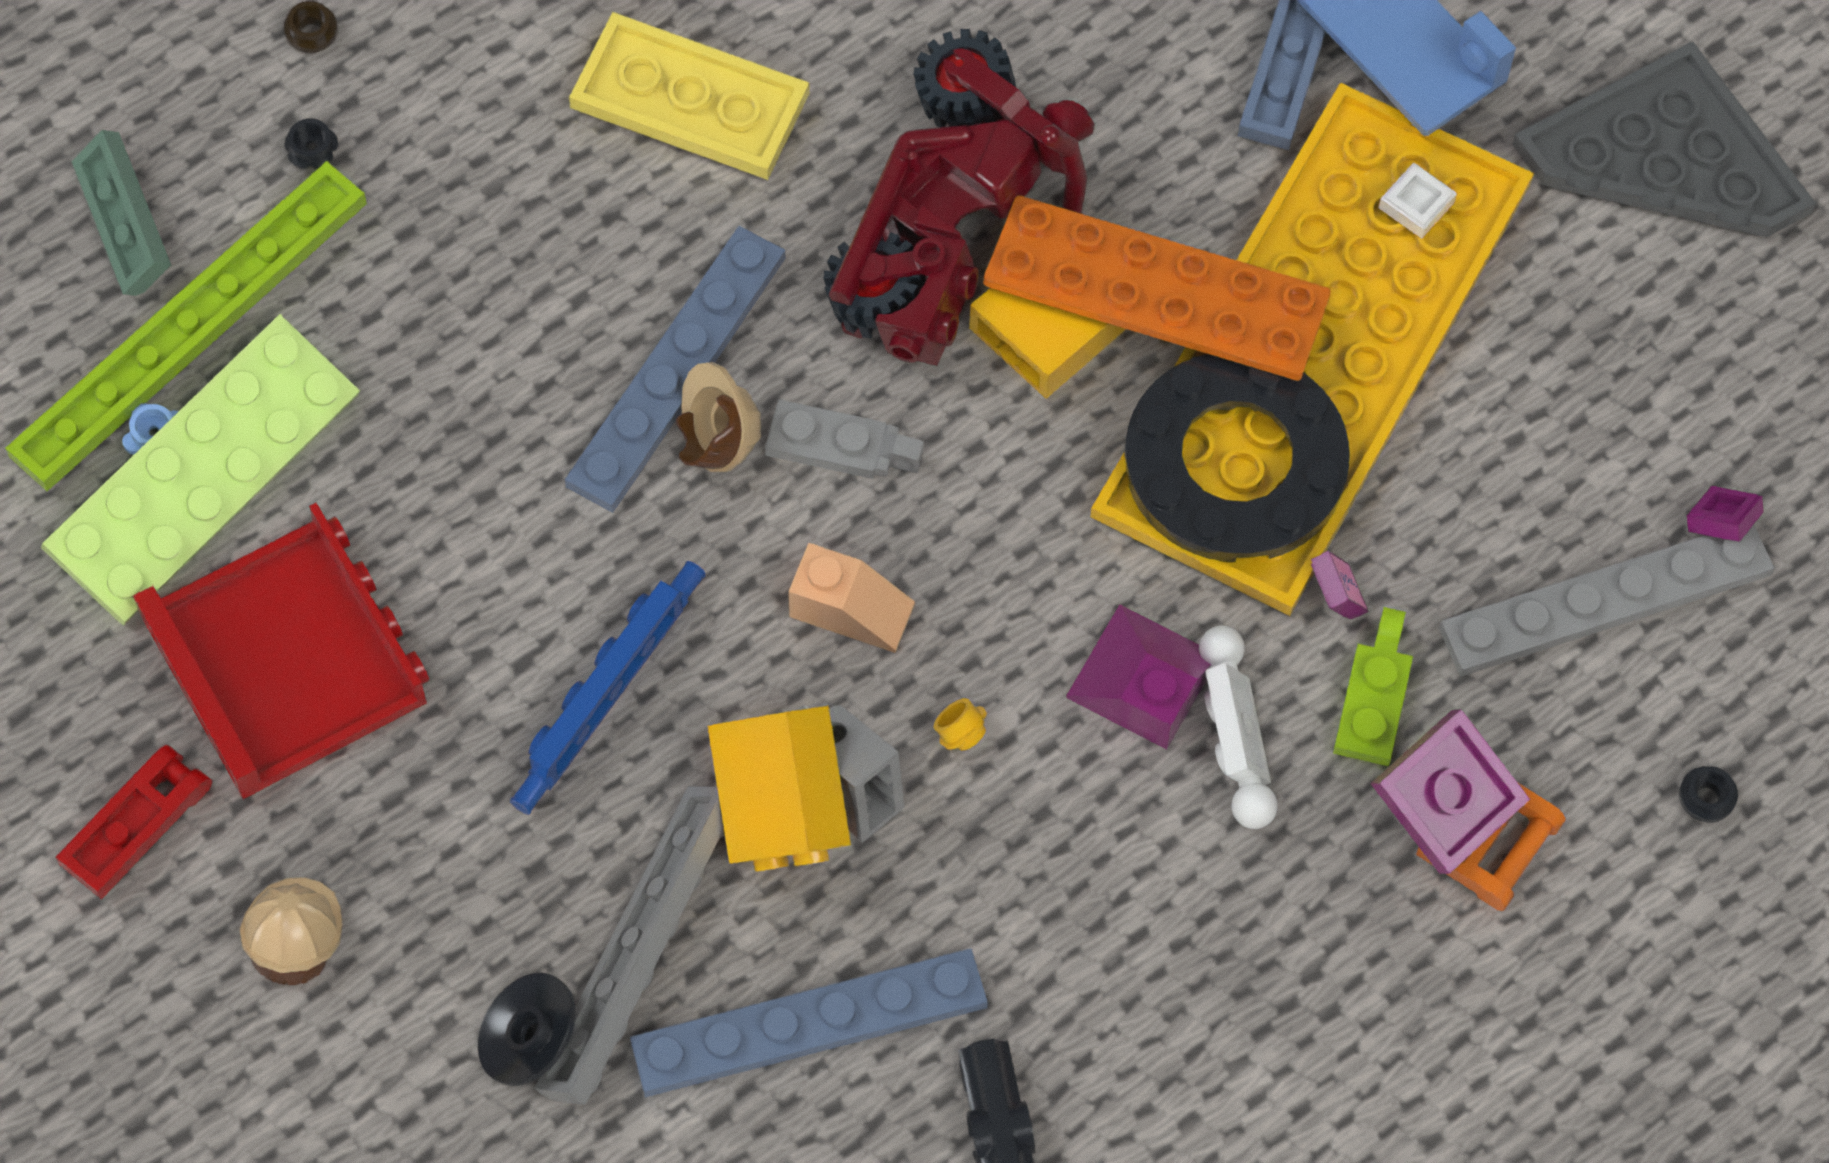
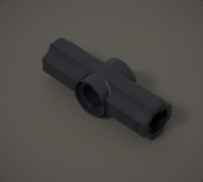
M987 1039L973 1042L971 1045L959 1049V1067L970 1110L966 1112L969 1137L974 1139L975 1151L972 1152L975 1163H1034L1032 1154H1035V1140L1031 1117L1026 1101H1021L1009 1042Z

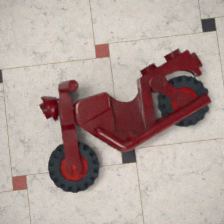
M960 29L961 38L957 39L953 38L951 31L943 33L944 44L939 45L933 39L927 44L930 55L920 52L917 58L919 67H914L915 86L926 116L929 120L933 118L935 126L939 128L910 130L899 136L850 246L845 241L837 248L841 258L831 254L827 261L830 271L824 270L823 280L826 285L824 288L835 317L841 323L843 332L860 339L863 337L871 339L873 329H877L887 353L909 363L919 361L938 366L946 346H951L955 340L959 326V315L966 299L970 300L976 291L979 278L978 268L973 265V258L970 255L966 241L962 239L960 232L955 229L962 218L977 210L987 209L998 218L1007 219L1017 196L1025 197L1040 177L1042 172L1040 162L1053 172L1065 174L1066 180L1061 208L1081 214L1083 211L1088 177L1078 142L1090 137L1095 129V124L1092 118L1089 117L1087 109L1077 102L1061 100L1059 103L1048 104L1043 110V116L1030 107L1026 97L1016 88L1015 77L1006 49L1003 50L1001 42L994 37L990 41L988 33L981 30L978 31L975 39L972 38L970 29Z

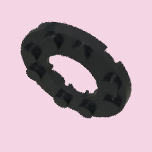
M1204 354L1171 368L1146 390L1137 403L1128 425L1124 457L1132 497L1147 521L1160 534L1180 548L1193 554L1223 562H1236V558L1268 555L1269 559L1281 556L1298 548L1315 536L1327 524L1341 500L1348 476L1350 450L1346 428L1335 404L1327 393L1305 373H1303L1300 380H1293L1214 355ZM1249 407L1255 412L1259 411L1270 416L1283 429L1282 431L1285 432L1292 449L1291 468L1283 483L1267 496L1246 502L1223 500L1204 491L1189 476L1182 458L1183 440L1191 425L1209 411Z

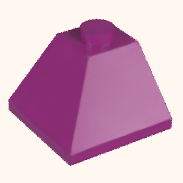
M1119 604L1067 693L1066 698L1167 750L1207 680L1205 670L1210 669L1211 664L1200 656L1199 644Z

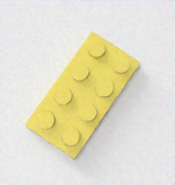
M612 12L569 96L571 109L768 180L810 94L809 82Z

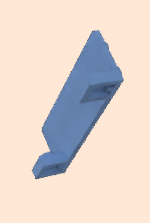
M1297 0L1424 136L1430 135L1508 80L1516 47L1482 11L1464 21L1462 27L1437 0Z

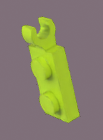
M1383 607L1374 647L1357 644L1333 754L1389 766L1413 656L1397 652L1406 614L1405 611Z

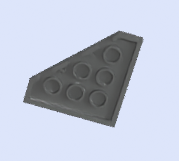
M1693 41L1515 133L1512 143L1543 186L1759 236L1769 237L1812 214L1816 204Z

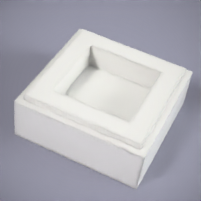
M1413 162L1380 199L1379 209L1422 239L1455 203L1457 193Z

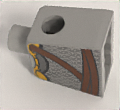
M841 705L832 706L829 711L848 829L863 843L905 807L899 753ZM802 706L797 708L796 710L808 709V707Z

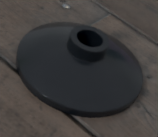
M547 973L528 974L509 984L492 1002L485 1014L478 1037L479 1060L484 1071L492 1079L508 1086L525 1085L544 1075L559 1060L571 1039L576 1017L574 997L569 987L563 981Z

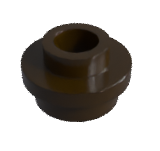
M303 1L296 4L284 21V33L286 40L294 49L304 53H316L328 48L334 42L338 33V25L333 12L323 4L316 1ZM313 24L320 27V29L314 32H302L308 25Z

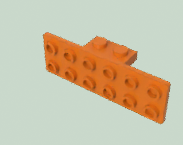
M1017 196L1013 202L984 274L983 282L989 288L1293 380H1300L1303 376L1331 294L1329 288L1024 196Z

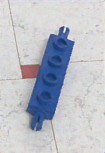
M686 561L684 567L670 585L660 580L650 595L643 593L638 597L628 613L627 622L629 624L617 639L610 637L603 644L594 662L596 668L586 682L577 681L571 687L562 703L563 713L552 728L545 725L536 734L528 751L529 755H531L529 757L531 769L528 771L529 776L510 799V803L520 812L530 815L532 809L546 790H551L683 612V608L688 604L689 596L706 576L705 571L700 566L691 561Z

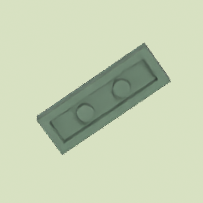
M101 130L71 162L122 293L124 295L137 296L143 294L171 266V263L119 132Z

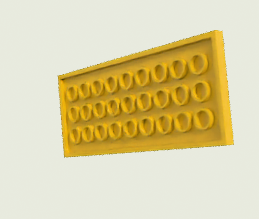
M1340 82L1237 258V261L1329 288L1331 291L1304 373L1313 379L1333 401L1341 415L1349 440L1350 461L1344 492L1334 514L1327 524L1310 540L1281 556L1269 559L1268 555L1236 558V562L1208 559L1180 548L1160 534L1147 521L1139 510L1129 489V479L1123 453L1091 507L1090 517L1291 616L1314 575L1311 559L1326 552L1529 189L1534 173L1441 129H1437L1430 135L1424 136L1400 110ZM1413 162L1457 193L1455 203L1422 239L1379 209L1380 199ZM1185 347L1175 366L1207 353ZM1236 407L1231 410L1216 409L1209 411L1194 422L1183 440L1182 458L1189 476L1204 491L1223 500L1246 502L1267 496L1283 483L1291 468L1292 449L1285 432L1282 431L1283 429L1270 416L1259 411L1255 412L1249 407Z

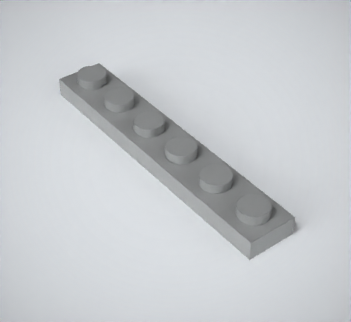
M1753 525L1740 542L1704 535L1441 620L1439 630L1459 676L1462 677L1769 577L1775 568L1755 525Z
M687 787L575 1007V1025L564 1053L555 1065L539 1078L534 1088L546 1098L558 1102L585 1105L590 1095L599 1086L602 1071L616 1043L625 1034L628 1027V1019L642 991L650 984L654 974V967L668 940L677 931L679 918L693 890L702 881L704 868L717 842L725 834L717 787Z

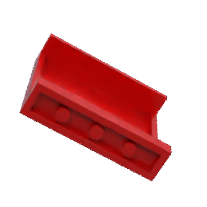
M317 502L309 506L313 519L312 522L179 590L160 598L154 586H151L133 595L143 622L242 799L261 791L427 704L423 684L430 680L421 660L415 651L405 655L397 641V638L403 636V633L393 612L388 606L378 609L370 595L377 591L369 571L362 561L352 564L344 550L351 545L342 525L336 516L327 520Z

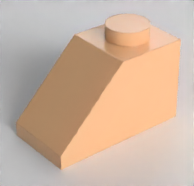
M808 543L788 591L789 617L894 653L897 651L915 605L914 600L862 560L812 543Z

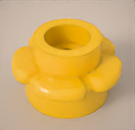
M967 698L951 703L938 715L933 725L934 730L940 736V744L947 750L958 748L960 751H965L975 746L986 733L984 719L987 716V712L982 706L975 707Z

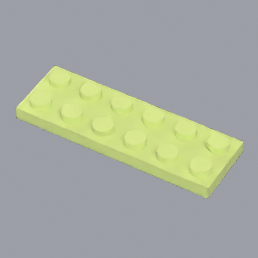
M279 314L42 543L41 549L124 626L138 612L133 595L151 586H154L157 592L162 589L358 396L360 390Z

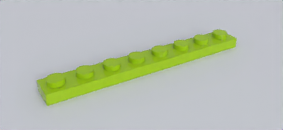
M326 161L5 447L9 458L48 492L129 419L136 407L149 401L367 204L365 193Z

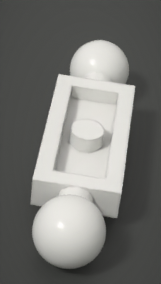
M1224 625L1215 626L1204 633L1199 644L1200 656L1211 664V668L1205 670L1209 690L1205 692L1204 699L1207 711L1211 719L1216 723L1220 743H1217L1215 746V754L1222 772L1237 781L1239 789L1234 794L1231 804L1235 819L1246 828L1260 829L1273 821L1277 814L1278 803L1273 791L1265 786L1271 783L1250 679L1239 672L1237 667L1243 658L1245 645L1243 638L1235 629Z

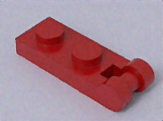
M164 745L150 757L55 857L58 864L102 900L190 806L196 805L210 790L212 779L198 768L190 770L182 763L183 756L170 745ZM167 780L175 787L165 797L155 788L161 782Z

